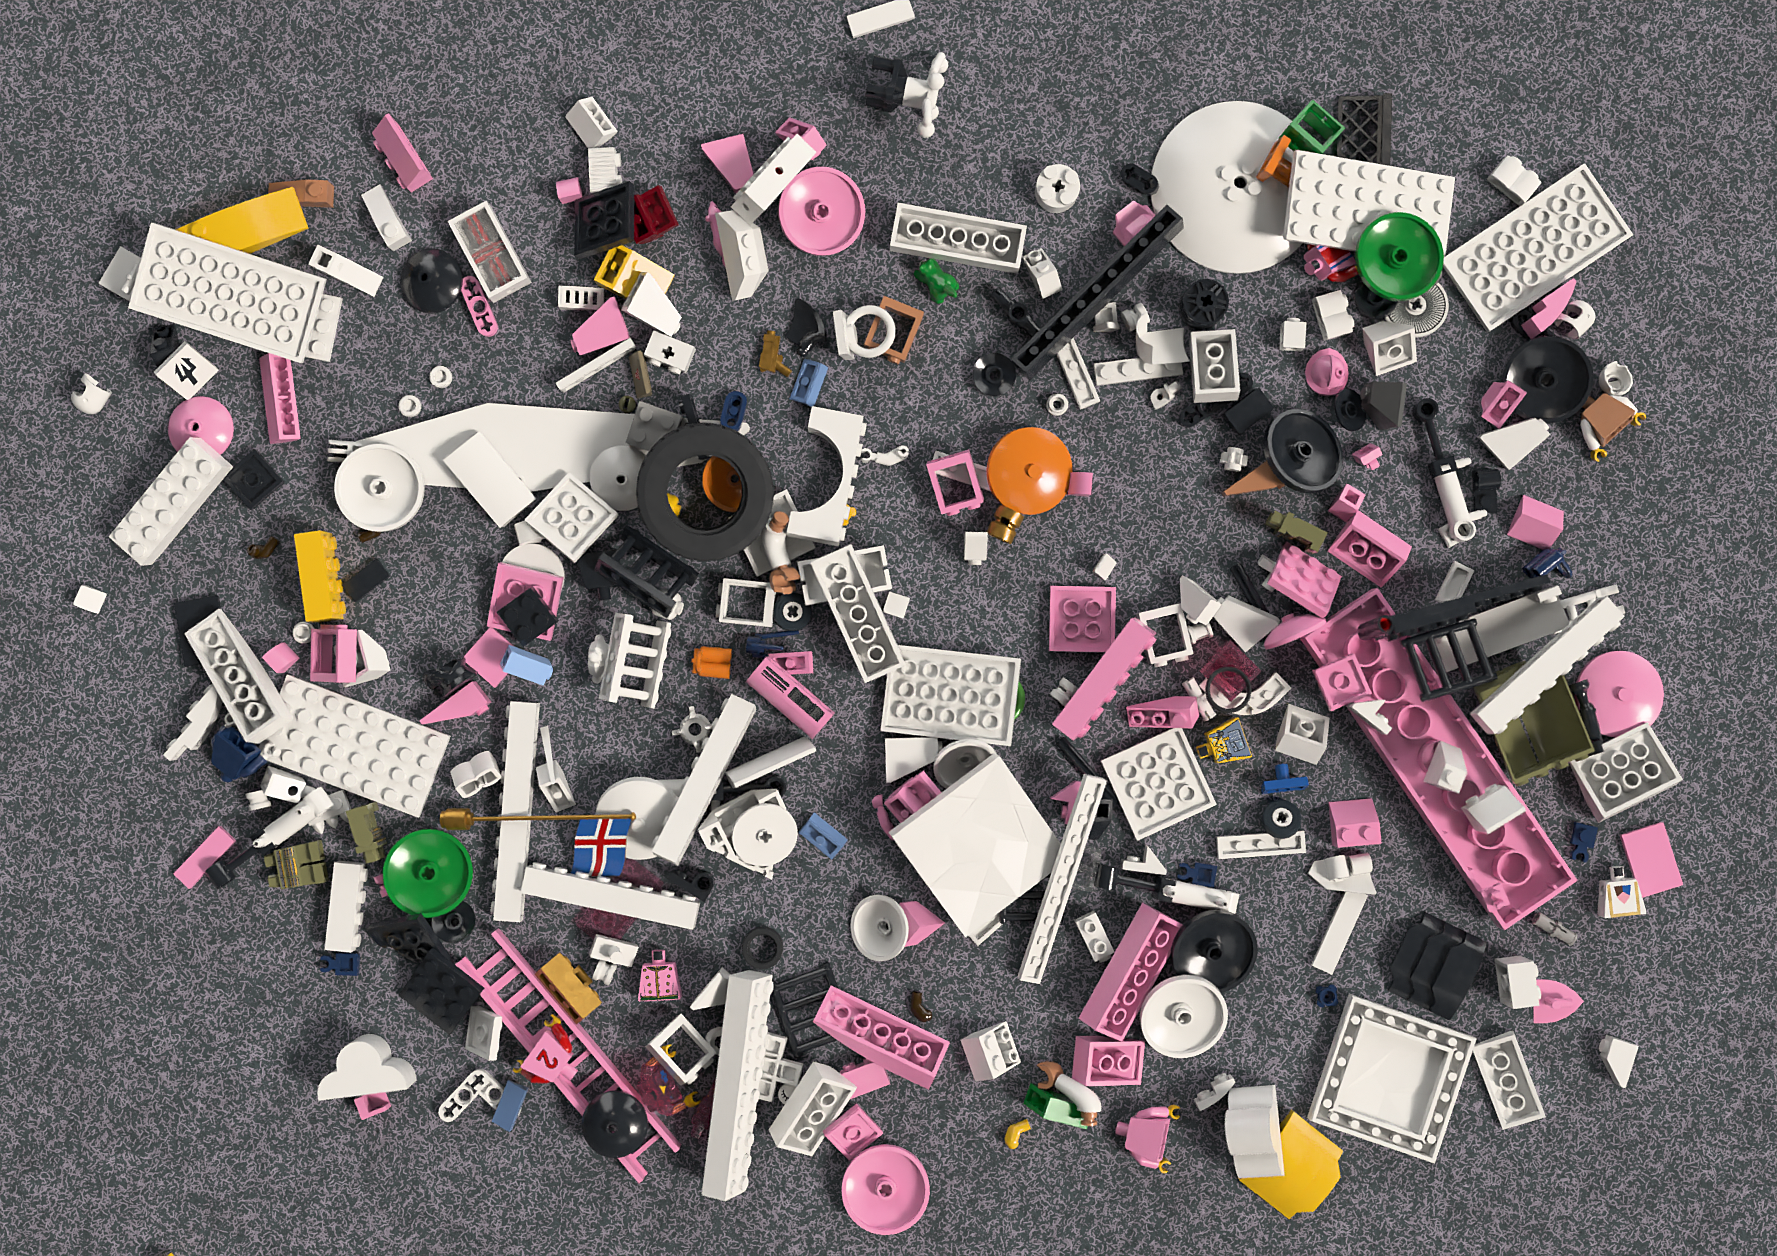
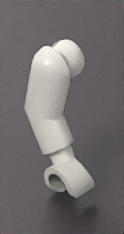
M899 446L886 454L880 452L876 454L864 448L861 453L867 452L870 457L867 459L861 458V461L867 463L873 460L875 463L891 466L906 459L909 455V449L906 446Z

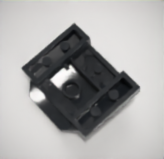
M1424 912L1419 924L1407 928L1402 943L1389 966L1393 980L1388 991L1450 1021L1464 1000L1475 978L1487 942Z

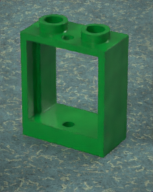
M1312 99L1279 136V139L1283 135L1291 139L1288 147L1292 151L1300 150L1323 154L1345 127ZM1304 120L1327 141L1321 145L1299 123Z

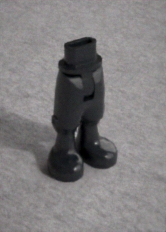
M1586 679L1569 685L1572 696L1574 693L1579 701L1580 710L1578 709L1595 750L1589 753L1588 756H1593L1604 752L1601 744L1603 739L1596 715V708L1588 700L1587 689L1590 683Z

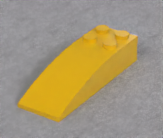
M290 187L228 207L176 230L251 254L309 228L295 189Z

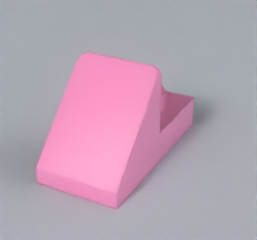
M812 651L769 654V657L790 675L813 673Z
M1075 780L1050 797L1053 800L1067 802L1066 806H1062L1060 818L1064 819L1063 823L1068 824L1081 784L1080 781Z

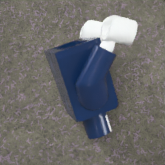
M230 713L225 716L226 724L222 725L211 739L213 751L211 762L222 772L220 779L224 782H232L240 777L246 778L256 773L268 762L267 759L269 757H277L281 753L280 749L271 753V748L275 744H267L264 747V753L261 755V749L251 742H246L242 734L232 727L237 726Z

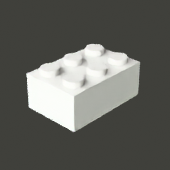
M1235 329L1191 332L1189 345L1194 403L1238 400L1240 385Z

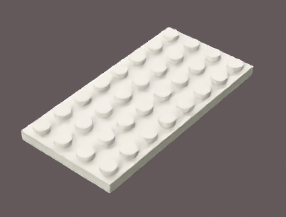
M1300 150L1293 151L1283 240L1356 251L1359 237L1369 224L1385 214L1404 212L1422 218L1433 227L1441 240L1445 257L1455 177Z
M1584 163L1445 256L1443 268L1488 333L1633 236V233Z
M151 223L128 308L303 363L327 279L156 223Z
M286 675L280 696L292 715L293 720L260 743L259 749L262 750L260 754L264 753V747L267 744H275L271 748V753L277 749H280L281 753L277 757H269L267 761L419 818L451 736L297 677Z

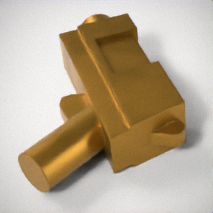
M767 330V334H764L763 337L764 345L759 363L760 372L769 371L775 374V370L788 377L792 370L782 363L783 356L778 355L781 337L776 336L775 331Z

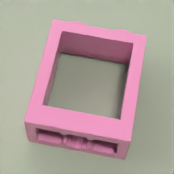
M969 449L927 462V469L941 515L947 513V516L958 514L960 512L959 509L968 507V510H972L981 506L980 503L984 502V497ZM966 462L976 497L945 505L935 471Z
M320 625V629H311L310 681L356 682L357 630L348 629V625ZM333 635H336V673H332Z

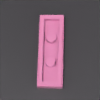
M218 826L178 868L174 875L188 889H191L205 874V870L215 864L236 840L224 828Z

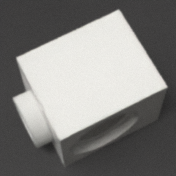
M1288 318L1287 321L1281 324L1279 350L1302 351L1305 349L1306 322H1300L1298 318Z

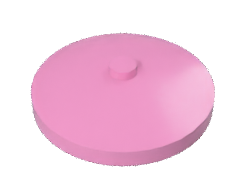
M813 167L798 173L783 189L778 204V218L783 233L796 248L811 255L828 256L846 249L856 240L864 224L865 204L859 188L846 174L829 167Z
M1627 651L1603 653L1589 661L1577 678L1576 683L1586 679L1590 683L1587 689L1589 703L1591 702L1596 708V715L1602 735L1616 738L1647 722L1651 726L1661 711L1664 693L1660 676L1646 659L1637 654ZM1575 695V703L1578 709L1580 710V704Z
M884 1144L865 1149L850 1162L843 1177L842 1199L845 1209L857 1225L871 1233L891 1235L907 1230L921 1218L929 1201V1179L924 1166L914 1154L899 1146Z

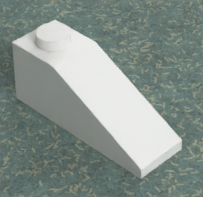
M381 185L361 195L386 245L392 251L412 241Z

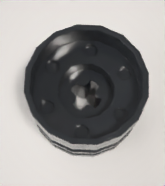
M1197 280L1181 296L1178 305L1179 315L1190 328L1196 330L1209 329L1215 326L1226 314L1229 306L1228 293L1224 286L1215 280ZM1204 299L1208 300L1206 307L1202 306Z

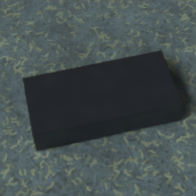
M375 559L342 584V586L354 602H358L391 575L382 563Z

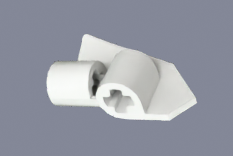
M1368 853L1351 856L1340 855L1314 861L1308 872V875L1327 890L1376 894L1370 875L1373 869L1372 860Z

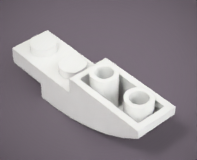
M213 684L204 690L203 694L205 695L200 701H195L189 707L190 712L186 717L192 723H187L182 728V734L179 738L173 739L167 745L166 749L168 750L163 755L169 761L177 760L187 748L190 750L198 749L212 730L222 705V699Z

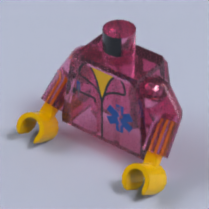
M671 1044L660 1047L670 1058L676 1055V1051L668 1054V1048L672 1046ZM654 1056L641 1066L637 1089L642 1096L643 1104L647 1106L651 1113L658 1111L662 1115L672 1116L685 1110L686 1106L691 1108L701 1103V1100L698 1102L693 1101L692 1096L698 1093L696 1091L688 1094L683 1100L672 1076Z

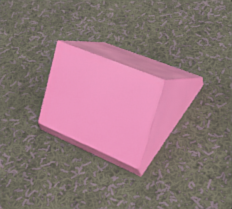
M1523 495L1507 535L1542 550L1550 549L1563 530L1564 511Z

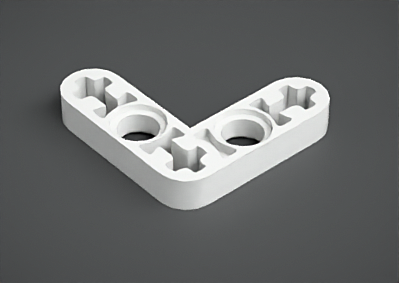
M476 1069L440 1106L439 1117L446 1122L455 1120L478 1094L496 1110L501 1097L497 1100L492 1099L489 1094L490 1090L497 1088L502 1096L505 1088L486 1070ZM475 1074L477 1076L482 1074L484 1076L482 1079L484 1084L479 1082L474 1089L466 1084L469 1082L471 1085L476 1080ZM461 1089L469 1091V1100L464 1101L460 1099L459 1091ZM454 1098L455 1102L458 1104L457 1107L452 1111L454 1116L451 1114L446 1116V1109L444 1107H451L454 1103V1101H452L451 1099Z

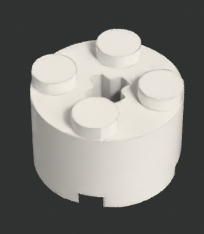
M1055 164L1047 166L1040 173L1035 186V197L1040 206L1051 213H1061L1072 207L1080 191L1078 174L1065 165ZM1056 185L1060 186L1059 192H1055Z

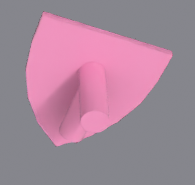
M1536 980L1537 986H1539L1541 991V999H1539V1006H1533L1534 1023H1550L1564 1019L1575 1012L1584 1001L1575 991L1562 983L1552 980Z

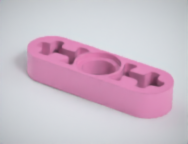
M467 276L463 278L462 294L479 333L483 336L491 337L497 332L498 324L480 282L473 276ZM469 281L476 284L473 287L475 294L478 295L480 293L481 296L473 297L471 291L465 289L468 287ZM477 301L485 303V309L480 313L475 312L473 308ZM485 316L489 324L493 323L490 327L491 331L482 330L485 324L482 318L478 320L477 317Z

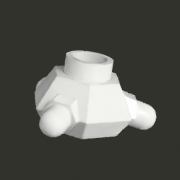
M600 634L595 636V641L591 643L588 653L589 673L593 675L592 681L596 684L602 681L609 647L603 635Z

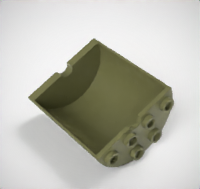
M1522 661L1503 668L1502 671L1498 670L1496 671L1497 680L1473 687L1479 703L1481 704L1527 662ZM1560 675L1555 679L1556 684L1548 690L1544 689L1539 694L1540 698L1535 703L1528 704L1522 709L1524 712L1521 715V719L1538 758V763L1519 717L1515 720L1511 719L1506 724L1508 727L1502 733L1492 734L1511 782L1516 786L1528 783V779L1531 777L1540 778L1548 775L1549 769L1555 768L1559 770L1569 766L1568 762L1572 760L1577 762L1587 759L1589 757L1588 754L1595 751L1564 675Z

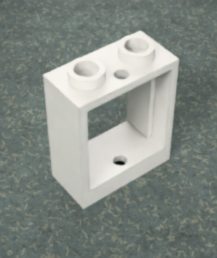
M723 578V583H719L718 596H722L721 605L717 604L716 617L719 618V622L763 627L773 626L776 592L772 590L770 583ZM730 585L766 589L763 621L727 617Z
M1181 603L1136 614L1137 619L1147 625L1146 620L1176 613L1184 644V651L1155 657L1153 647L1145 650L1148 664L1160 667L1168 665L1167 660L1175 659L1176 662L1189 660L1188 655L1193 654Z
M682 1014L676 1016L645 1046L680 1086L686 1082L691 1084L699 1076L696 1072L702 1067L706 1069L714 1061L712 1057L717 1053ZM680 1026L705 1052V1055L686 1074L660 1048Z

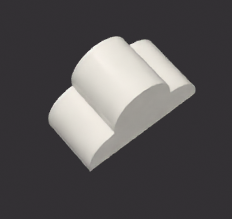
M365 1034L356 1038L340 1051L337 1057V1068L324 1077L318 1087V1101L406 1090L416 1082V1074L409 1062L402 1058L391 1056L390 1047L383 1038L374 1034Z
M1275 1085L1231 1088L1228 1095L1229 1110L1226 1111L1225 1131L1230 1154L1233 1155L1237 1176L1239 1178L1285 1176Z

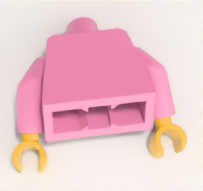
M1170 1105L1168 1108L1150 1107L1139 1111L1137 1115L1131 1117L1129 1124L1118 1122L1116 1134L1126 1137L1125 1148L1129 1150L1130 1155L1139 1165L1153 1169L1158 1167L1162 1173L1168 1172L1167 1169L1161 1168L1164 1163L1171 1164L1167 1158L1163 1157L1170 1119L1167 1117L1179 1119V1115L1172 1114L1174 1109H1181L1179 1106Z

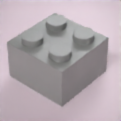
M639 401L625 443L649 451L660 438L681 426L683 416Z

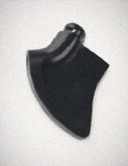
M796 299L793 321L785 337L799 346L797 354L805 358L817 343L827 341L825 325L816 310L802 299Z

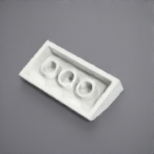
M481 432L475 434L443 460L499 528L505 527L536 500L534 495Z
M802 737L725 772L731 787L736 788L815 752L816 749L807 737Z
M1512 1030L1475 1044L1473 1053L1502 1129L1545 1118L1543 1107L1514 1031Z

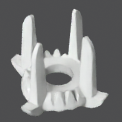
M694 706L689 707V715L680 724V729L673 730L672 735H681L685 742L695 746L696 752H701V744L706 737L709 738L712 724H710L705 716L696 714ZM692 723H698L701 726V733L697 736L689 732V726Z

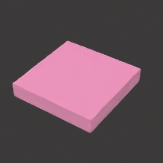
M490 627L464 657L470 667L478 671L479 675L496 688L508 674L503 672L500 665L508 645H514L497 630Z
M1355 653L1312 670L1329 711L1372 694Z
M856 1103L824 1129L823 1133L850 1161L881 1136L883 1131Z

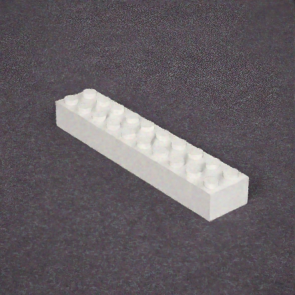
M747 970L729 975L702 1188L703 1196L727 1201L743 1193L749 1182L747 1173L751 1164L750 1149L754 1141L753 1126L757 1119L755 1110L760 1095L758 1086L762 1077L761 1062L765 1054V1048L763 1047L764 1038L768 1032L766 1023L770 1012V994L773 990L771 974Z

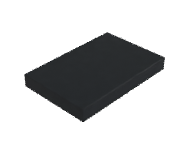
M218 595L174 603L184 667L202 665L184 633L216 610L221 609Z

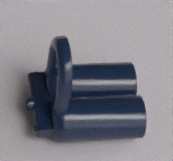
M1560 547L1558 549L1542 550L1522 568L1525 575L1529 578L1547 575L1554 568L1564 578L1570 579L1573 575L1571 568L1563 557L1567 551Z

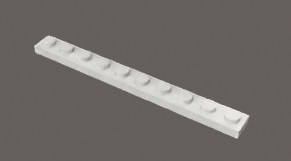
M1087 774L1083 775L1017 976L1021 981L1037 984L1041 982L1107 782L1104 778Z

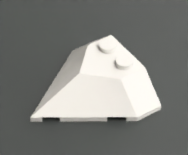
M777 789L751 790L712 810L698 828V831L707 849L713 852L716 851L748 869L758 871L772 880L773 865L756 866L747 863L736 853L732 843L733 826L738 817L748 808L768 803L786 809ZM764 831V832H763V835H762V838H763V839L766 838V836H767V834H768L767 831Z

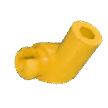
M1027 1119L1008 1127L1004 1138L1008 1148H1017L1020 1133L1031 1129Z

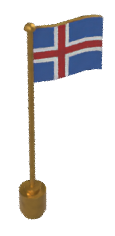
M448 808L440 814L441 828H446V830H469L473 826L474 821L580 820L575 837L574 863L571 874L584 872L588 873L589 876H620L626 860L628 831L631 821L636 819V814L631 812V814L474 817L473 812L469 808Z

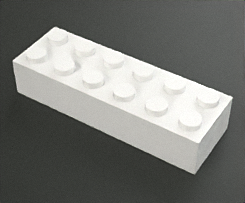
M898 203L890 251L1018 274L1027 226Z
M190 437L113 530L109 538L141 566L152 565L233 466L202 438Z

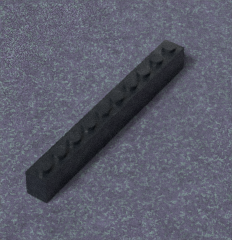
M1166 205L1011 358L1015 368L1030 381L1184 229L1183 218L1169 205Z

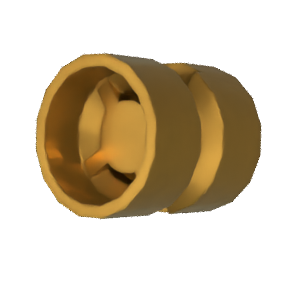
M999 505L994 515L996 520L991 521L986 532L1005 543L1012 544L1016 535L1015 528L1020 527L1024 516L1008 507ZM1004 520L1009 521L1008 526L1003 524Z

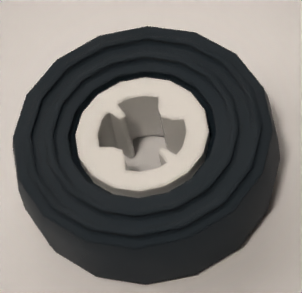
M792 592L791 594L782 595L775 603L773 610L774 618L778 625L785 630H801L811 620L812 605H805L802 594ZM789 606L793 608L794 606L798 607L797 617L793 618L792 615L790 618L787 615L789 613Z
M1281 799L1274 800L1265 807L1261 820L1263 828L1269 835L1274 838L1285 839L1297 833L1301 826L1302 817L1296 805ZM1279 815H1282V818L1286 817L1284 823H1281V820L1280 822L1277 821Z

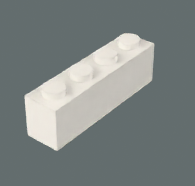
M340 860L334 862L325 950L351 953L356 950V947L360 946L361 934H358V927L363 922V912H360L361 903L363 904L366 898L363 882H366L368 878V869H365V863Z

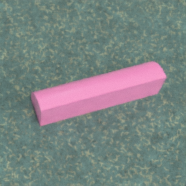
M268 353L260 357L259 361L270 444L299 440L301 438L291 360Z

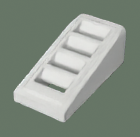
M559 286L558 307L560 310H598L604 304V288ZM566 293H570V303H566ZM575 293H579V304L575 303ZM584 293H588V304H584ZM593 293H597V305H593Z

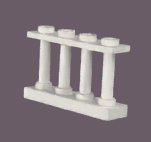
M615 612L598 699L617 703L618 696L641 699V706L655 708L659 696V684L663 676V663L667 656V642L671 635V623L657 621L656 627L634 623L632 615ZM630 632L654 635L652 648L629 644ZM626 653L649 656L648 668L641 669L625 666ZM622 675L646 678L643 691L620 687Z

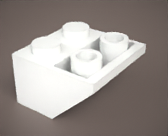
M1006 1021L974 1032L961 1040L975 1082L995 1079L1021 1063Z

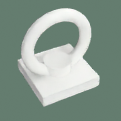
M866 305L857 308L849 316L842 310L833 311L838 354L843 359H854V353L866 358L877 357L886 352L892 345L895 337V324L890 314L878 306ZM866 314L879 316L884 321L887 329L885 340L881 345L873 349H865L857 344V331L854 323L859 317Z

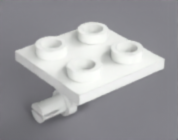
M120 246L99 284L130 301L141 258Z

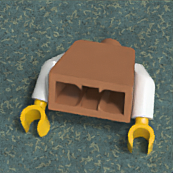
M1604 393L1596 401L1589 396L1582 406L1585 411L1582 413L1580 426L1584 440L1589 449L1592 450L1590 454L1591 459L1599 462L1597 458L1598 452L1605 458L1607 452L1599 449L1600 445L1604 447L1629 423L1633 426H1640L1641 424L1638 422L1637 417L1641 420L1646 419L1644 413H1637V408L1627 397Z

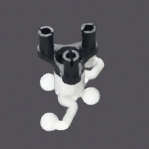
M939 52L933 59L927 80L908 77L901 58L894 57V59L874 55L872 69L891 72L892 78L890 85H887V87L867 83L865 106L881 108L885 112L890 113L899 105L922 109L923 121L919 123L917 131L923 138L931 137L935 131L932 120L936 119L939 114L938 107L936 106L938 92L944 85V77L939 73L945 72L948 68L945 54Z

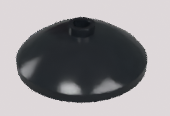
M435 248L424 249L412 255L405 263L400 276V288L406 302L412 308L428 314L439 313L452 306L459 297L463 285L462 270L456 259L449 253ZM427 274V280L423 281L424 275Z
M608 1091L598 1095L588 1104L582 1117V1133L585 1141L596 1153L609 1158L625 1157L636 1151L643 1143L648 1131V1117L645 1108L637 1098L623 1091ZM609 1125H615L617 1130L611 1131Z

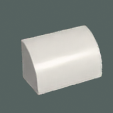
M593 97L578 100L565 116L588 148L600 147L618 132Z

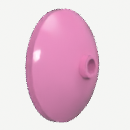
M203 396L193 397L180 403L171 414L168 424L169 439L177 452L190 437L202 438L221 455L230 445L234 432L232 417L226 407L217 400ZM198 423L199 428L197 431H194L193 426Z
M1293 613L1282 617V623L1269 633L1264 642V647L1267 650L1281 646L1315 631L1327 622L1325 618L1322 619L1317 615L1304 614L1294 616Z

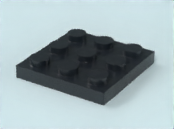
M630 181L575 200L574 256L580 260L634 241V184Z
M432 948L398 996L447 1034L451 1035L485 988Z

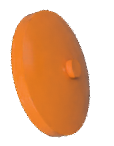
M1035 427L1015 429L1004 435L993 447L987 462V481L992 494L1001 505L1020 514H1040L1055 507L1066 495L1069 489L1070 475L1073 472L1071 457L1064 443L1053 433Z

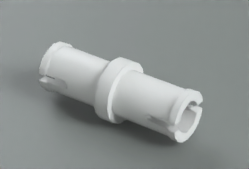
M1192 677L1189 681L1186 680L1182 683L1190 697H1197L1198 711L1203 720L1207 721L1209 717L1210 719L1213 718L1216 713L1207 701L1206 693H1202L1195 678Z

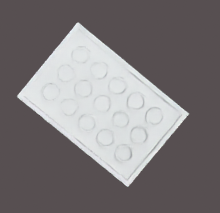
M898 645L905 661V666L887 673L881 731L954 740L973 739L987 744L1011 746L1021 659Z

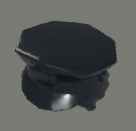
M464 657L462 659H453L437 669L427 670L424 672L423 681L429 689L434 690L440 686L443 689V697H448L472 678L476 677L478 671L472 667H467L466 658Z

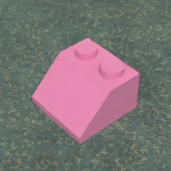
M1372 798L1328 802L1332 846L1339 848L1382 844L1380 822Z

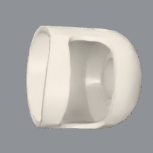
M1575 300L1568 304L1566 314L1561 313L1554 323L1557 327L1562 321L1571 324L1574 329L1565 335L1576 340L1592 326L1595 321V312L1588 303ZM1570 312H1575L1579 315V317L1573 319L1570 316H1568V314Z
M84 373L81 381L86 385V389L83 394L73 391L71 401L78 410L87 414H97L103 408L112 392L108 388L105 391L97 387L96 385L99 382L87 373Z

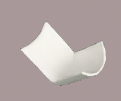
M1148 311L1140 316L1136 325V351L1144 362L1151 365L1190 362L1184 348V328L1147 332Z

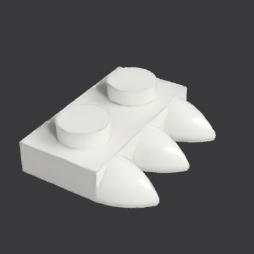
M344 790L328 795L334 806L308 823L318 833H323L324 820L336 829L338 815L349 823L346 811L350 810L351 806Z

